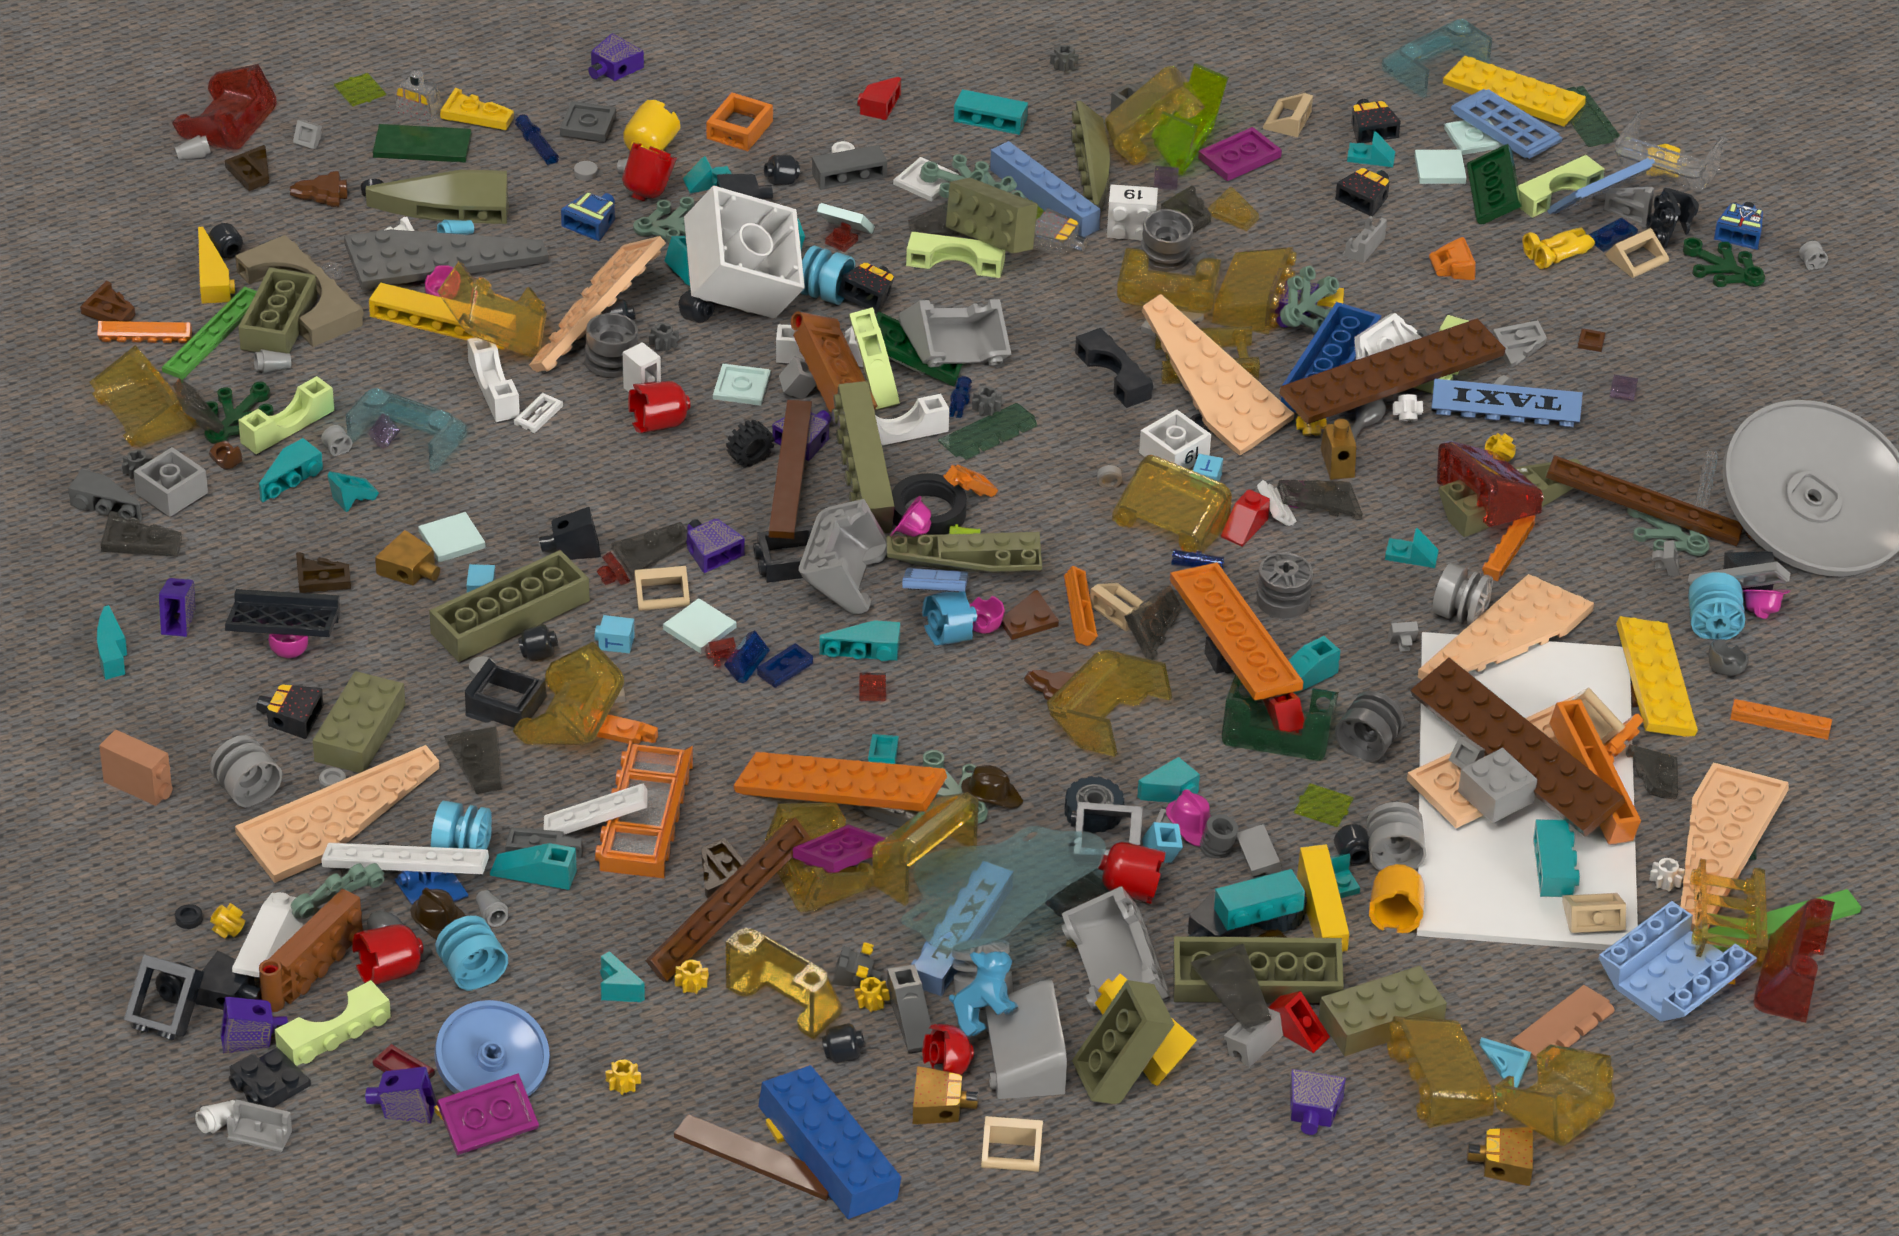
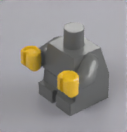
M864 942L860 953L851 951L850 947L843 946L836 963L832 984L860 986V981L869 977H875L880 980L882 972L872 969L874 960L869 957L873 952L874 945Z

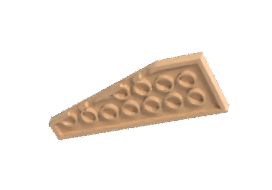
M661 236L625 244L591 279L593 285L585 288L581 293L584 298L575 302L558 325L561 329L551 334L549 337L551 343L542 347L529 364L534 371L540 372L545 370L548 372L557 365L558 362L556 360L572 349L573 346L571 344L575 340L580 339L586 334L588 322L593 317L602 314L601 312L606 307L613 305L617 300L616 296L631 286V280L646 270L647 267L645 265L660 255V249L666 244Z
M1160 294L1143 305L1142 313L1154 334L1156 333L1160 339L1162 349L1170 357L1172 367L1185 390H1188L1196 410L1199 409L1204 424L1238 455H1242L1294 419V413L1163 295Z
M1528 574L1486 610L1483 615L1479 616L1419 668L1418 678L1423 680L1449 657L1467 672L1474 669L1479 672L1485 669L1488 663L1494 662L1498 664L1527 652L1528 647L1536 643L1543 645L1548 643L1549 638L1553 636L1563 637L1593 612L1594 603Z
M1574 695V696H1572V697H1570V698H1568V699H1566V700H1564V701H1570V700H1572L1576 695ZM1555 705L1526 718L1559 745L1549 724ZM1451 753L1408 772L1407 781L1455 828H1458L1483 816V814L1458 792L1461 768L1449 761Z
M424 745L236 825V834L273 882L276 883L322 863L321 859L328 843L349 842L439 769V760Z
M1713 763L1692 797V812L1690 815V830L1680 907L1693 915L1691 931L1705 934L1706 930L1710 927L1788 792L1789 785L1787 781Z

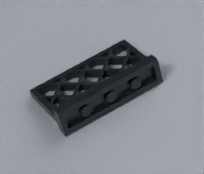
M236 589L234 593L235 602L226 620L225 631L330 637L334 624L338 623L340 618V595Z

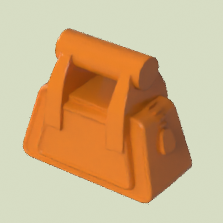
M1460 237L1429 254L1437 276H1451L1453 279L1462 280L1475 279L1476 262L1464 237Z

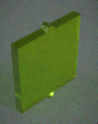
M369 73L349 77L347 80L334 84L335 88L352 107L386 96L384 90Z
M1310 783L1305 793L1299 796L1300 801L1294 813L1338 827L1344 815H1348V808L1354 797Z

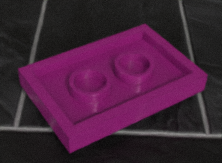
M1251 127L1199 150L1198 158L1226 181H1229L1281 158L1282 150L1254 127Z
M846 825L793 847V858L803 861L808 866H816L824 869L827 873L834 874L839 873L846 867L857 865L860 861L876 857L879 853L889 850V839L851 825Z
M519 1073L438 1099L437 1106L456 1155L538 1129L539 1126Z

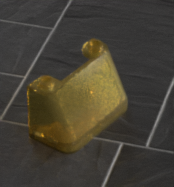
M136 345L89 382L95 390L92 392V395L100 404L105 402L124 426L126 433L123 436L132 447L135 444L139 448L191 430L198 424L197 420L165 378Z
M1147 455L1138 465L1112 513V521L1116 522L1119 526L1130 528L1136 523L1137 518L1178 534V542L1182 551L1186 554L1201 557L1222 533L1230 516L1232 495L1229 488L1221 482L1158 456Z
M594 642L550 663L545 673L547 686L555 693V696L544 714L534 719L523 718L516 724L513 732L521 741L534 745H585L596 738L623 688L624 676L621 670Z
M837 803L778 804L766 834L765 842L790 818L796 817L811 837L810 840L844 827L846 819ZM793 857L777 872L796 909L800 912H811L869 890L876 879L875 870L869 863H860L857 868L855 865L849 866L837 873H827L823 867L808 866L803 861Z

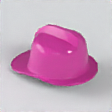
M918 496L913 501L890 537L897 531L912 537L926 534L929 531L931 511L921 501V496Z
M1773 589L1772 591L1743 590L1747 610L1754 612L1756 617L1762 619L1768 618L1771 613L1778 612L1783 595L1791 592L1790 590Z
M1186 789L1177 800L1168 804L1166 815L1173 824H1179L1180 834L1187 842L1200 847V840L1206 823L1211 817L1210 805L1204 797Z

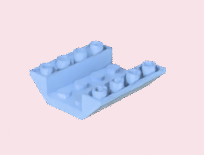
M1673 901L1669 902L1599 954V960L1615 989L1660 1022L1685 1017L1757 961V957L1736 943L1723 953L1691 931L1693 915Z

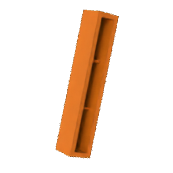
M1581 699L1557 702L1549 724L1559 745L1621 794L1625 800V804L1599 825L1608 844L1633 841L1641 819Z

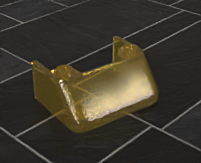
M458 261L437 292L461 327L476 338L534 358L542 346L547 316L545 303L536 296L530 287L526 288L518 301L496 294L490 288L491 284L489 281L482 277H472L464 264Z
M1111 650L1097 652L1048 700L1049 714L1079 748L1115 757L1118 753L1111 721L1105 717L1119 703L1135 706L1140 704L1148 695L1171 700L1172 692L1166 664Z
M968 792L934 798L926 812L920 811L883 841H879L872 850V885L903 906H906L909 900V867L949 836L971 851H975L977 849L978 799Z

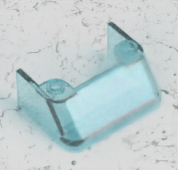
M1457 19L1401 46L1384 57L1382 60V70L1424 99L1427 96L1430 69L1422 65V62L1446 50L1457 47L1468 56L1489 64L1493 38L1466 20Z
M373 388L365 392L346 414L347 435L351 438L352 444L377 416L434 435L428 443L430 472L432 473L439 469L467 436L466 423L452 414L379 388Z

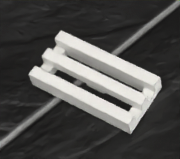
M542 393L514 419V425H521L522 428L530 429L531 432L535 433L563 407V401ZM547 401V403L543 407H539L542 403ZM535 411V414L528 421L525 420Z
M1262 480L1257 487L1261 495L1270 498L1269 510L1273 517L1285 525H1293L1296 519L1278 488L1274 489L1273 485L1267 484L1266 481Z

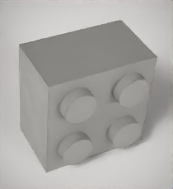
M173 447L134 470L136 494L169 517L208 493L206 470Z
M1501 748L1461 768L1458 792L1491 823H1494L1534 802V790L1536 789L1537 779L1504 748Z

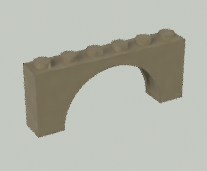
M286 235L235 255L237 273L249 285L263 281L269 267L316 275L317 294L320 296V300L311 311L299 317L300 335L312 347L363 326L362 317L364 312L360 304H356L349 294L336 284L334 279H330L323 269L317 266L310 256L304 254L298 245L292 242Z

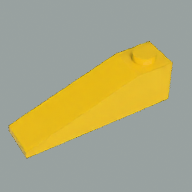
M198 227L202 304L229 302L231 294H235L234 279L230 280L229 269L204 227Z

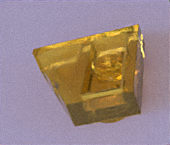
M1229 187L1207 208L1206 215L1244 231H1248L1259 220V213L1233 187Z

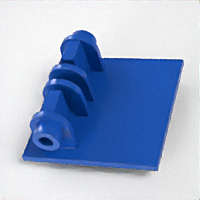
M401 871V874L395 879V882L411 905L419 899L425 887L429 889H442L448 892L454 902L468 897V893L454 873Z

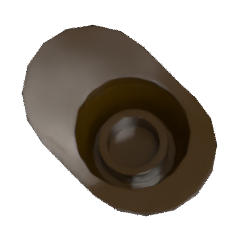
M977 766L974 768L972 776L962 781V792L973 800L1008 808L1019 807L1023 804V799L1014 785L1010 783L1009 776L996 766Z
M427 887L422 890L421 896L412 904L410 909L413 920L435 940H437L438 935L448 924L466 916L455 905L452 896L442 889H429Z

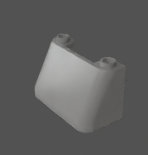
M1000 299L988 300V305L985 307L972 304L967 308H934L929 300H919L898 314L901 327L922 363L928 364V367H937L942 364L987 362L989 366L1002 364L1003 359L1012 355Z
M865 499L830 506L822 510L816 517L799 565V572L806 582L851 614H862L868 611L871 599L867 593H860L858 589L866 565L880 563L887 554V538Z
M1122 886L1062 913L1065 924L1061 925L1062 930L1068 940L1073 939L1076 943L1091 984L1086 998L1092 1010L1097 1009L1100 1012L1095 1005L1096 1000L1101 995L1098 989L1108 978L1113 981L1120 973L1131 981L1154 984L1162 999L1170 996L1142 914L1136 903Z
M1052 980L1039 981L1008 994L1009 999L1018 1005V1008L1009 1014L1003 1012L997 1015L991 1006L983 1007V1010H979V1021L986 1025L987 1029L985 1031L989 1032L994 1061V1072L989 1073L990 1090H996L997 1099L1065 1094L1066 1049Z

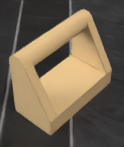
M1303 93L1278 99L1264 123L1263 129L1298 137L1312 112L1313 95ZM1283 108L1294 110L1292 116L1278 119Z
M1651 228L1615 244L1605 254L1610 261L1632 278L1669 262L1667 253ZM1645 247L1656 256V258L1633 267L1626 254Z
M686 566L635 570L634 585L639 611L687 607L690 605ZM681 583L683 597L643 600L642 586Z
M1118 583L1097 584L1091 588L1090 600L1092 608L1124 631H1128L1155 614L1154 608ZM1117 594L1119 597H1121L1122 599H1124L1126 602H1128L1129 604H1131L1133 607L1128 606L1126 603H1124L1123 601H1121L1119 598H1117V597L1114 596V595Z
M1589 687L1579 692L1572 699H1581L1603 744L1625 728L1622 722Z
M1618 893L1563 895L1562 903L1571 933L1626 930V903Z
M985 1116L981 1168L1039 1172L1043 1121ZM989 1143L1035 1146L1034 1160L988 1157Z

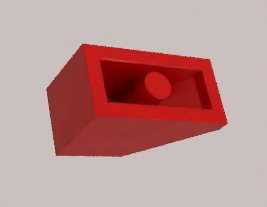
M895 77L867 85L864 92L859 94L857 106L860 107V115L886 120L901 95V78Z
M1248 489L1236 501L1223 529L1221 538L1243 547L1268 520L1270 498Z
M1291 692L1263 699L1273 726L1281 735H1295L1299 733V729L1306 728L1300 698L1295 693Z
M1301 991L1281 995L1268 1007L1280 1013L1283 1036L1308 1051L1314 1053L1330 1038Z

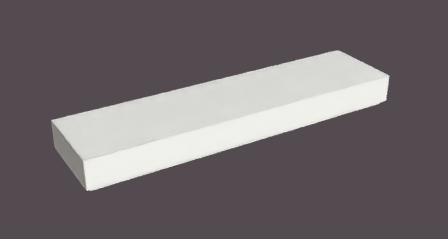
M643 783L544 816V830L563 831L564 834L647 808L648 790Z

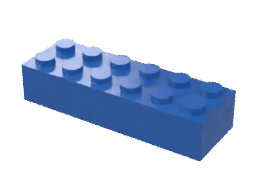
M1336 302L1283 385L1355 361V337L1380 321L1382 315ZM1281 396V402L1285 406H1287L1292 412H1295V410Z
M811 1065L762 1082L758 1107L784 1136V1140L800 1160L804 1161L828 1191L830 1198L847 1219L878 1209L898 1199L901 1183L900 1174Z

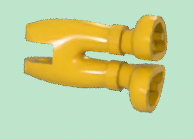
M1582 227L1561 232L1549 239L1541 240V242L1537 234L1529 232L1523 236L1522 240L1525 255L1530 260H1534V264L1539 269L1548 268L1552 263H1559L1568 257L1584 254L1595 245L1594 239L1590 235H1586Z

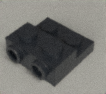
M278 1047L259 1058L252 1053L229 1066L230 1084L236 1091L241 1090L249 1103L274 1108L311 1086V1080Z

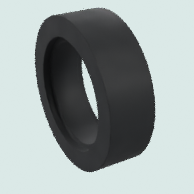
M933 473L912 475L901 480L892 490L895 506L893 523L896 527L907 511L905 505L918 496L939 497L952 506L951 510L945 514L931 516L930 529L926 534L922 535L949 534L950 526L958 524V527H961L965 521L966 493L959 484L953 486L943 475Z

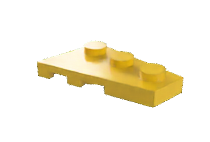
M455 87L440 110V118L507 130L514 119V111L493 102L483 103L479 101L478 96L473 94L469 97L463 95L462 90Z

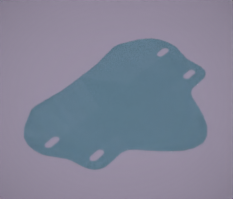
M1031 826L1021 829L1005 842L999 844L955 847L931 852L921 857L915 863L913 869L914 879L922 893L923 899L918 905L902 916L901 923L921 933L930 945L944 950H965L1002 939L1030 913L1058 892L1097 869L1106 851L1105 841L1101 837L1089 832L1058 831L1040 826ZM1032 832L1037 833V835L1029 841L1022 840L1024 837H1026ZM1075 838H1083V840L1077 843L1076 845L1068 846V844ZM928 912L921 920L913 921V918L920 913ZM954 932V935L947 940H939L946 933Z

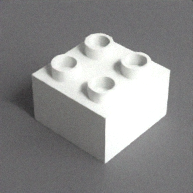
M712 186L684 216L691 296L704 301H712L741 309L745 312L776 318L805 288L796 209Z

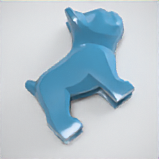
M983 951L980 954L972 952L970 954L971 959L977 966L976 978L956 995L952 994L949 996V1000L954 1004L958 1025L967 1036L978 1035L987 1029L986 1025L979 1021V1008L991 1006L997 1015L1003 1012L1009 1014L1018 1008L1016 1002L1009 999L1007 985L1004 980L1012 965V959L1006 952L994 951L987 954Z

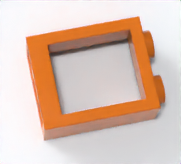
M731 92L706 122L707 139L749 151L773 122V105ZM733 112L755 118L747 128L725 122Z

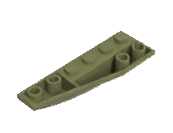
M1076 101V110H1072V123L1075 124V129H1071V141L1074 143V155L1077 157L1080 183L1085 185L1083 186V196L1100 208L1101 214L1109 182L1110 153L1103 118L1082 101Z
M455 170L366 186V203L368 207L389 213L426 220H471L473 223L507 224L509 208L507 171Z
M1569 459V461L1583 465L1578 459ZM1551 462L1481 472L1440 486L1438 491L1448 522L1463 537H1467L1514 519L1515 516L1518 517L1521 511L1526 513L1535 511L1567 493L1573 487L1546 478Z
M1040 532L918 535L916 537L887 536V557L911 564L968 572L1042 571Z

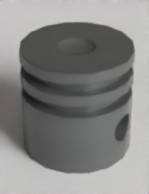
M1216 814L1208 819L1200 840V849L1207 857L1220 859L1230 854L1238 833V825L1234 819L1223 814Z

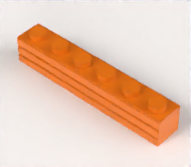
M98 321V338L102 342H111V340H117V342H126V340L141 342V340H147L148 343H156L157 340H161L163 343H172V341L187 343L192 336L190 322Z
M1523 511L1520 512L1518 517L1515 516L1512 526L1509 525L1506 535L1503 534L1500 544L1496 545L1494 553H1491L1488 562L1484 563L1482 568L1484 575L1492 576L1493 580L1499 581L1533 529L1536 516Z
M1072 566L1064 575L1075 640L1079 644L1090 646L1098 635L1086 571Z
M1734 699L1730 720L1826 740L1829 738L1832 723L1830 718Z

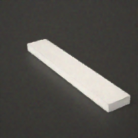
M328 843L321 861L322 867L351 868L358 863L362 864L365 868L372 863H377L382 870L483 874L489 854L486 849Z

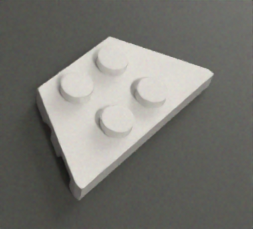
M1396 313L1389 314L1355 337L1356 360L1422 337L1416 333L1417 330L1407 325Z

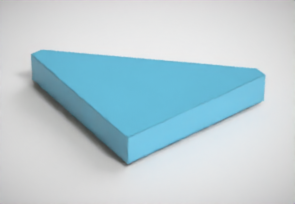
M1481 1037L1480 1047L1511 1092L1516 1093L1530 1060L1531 1052Z

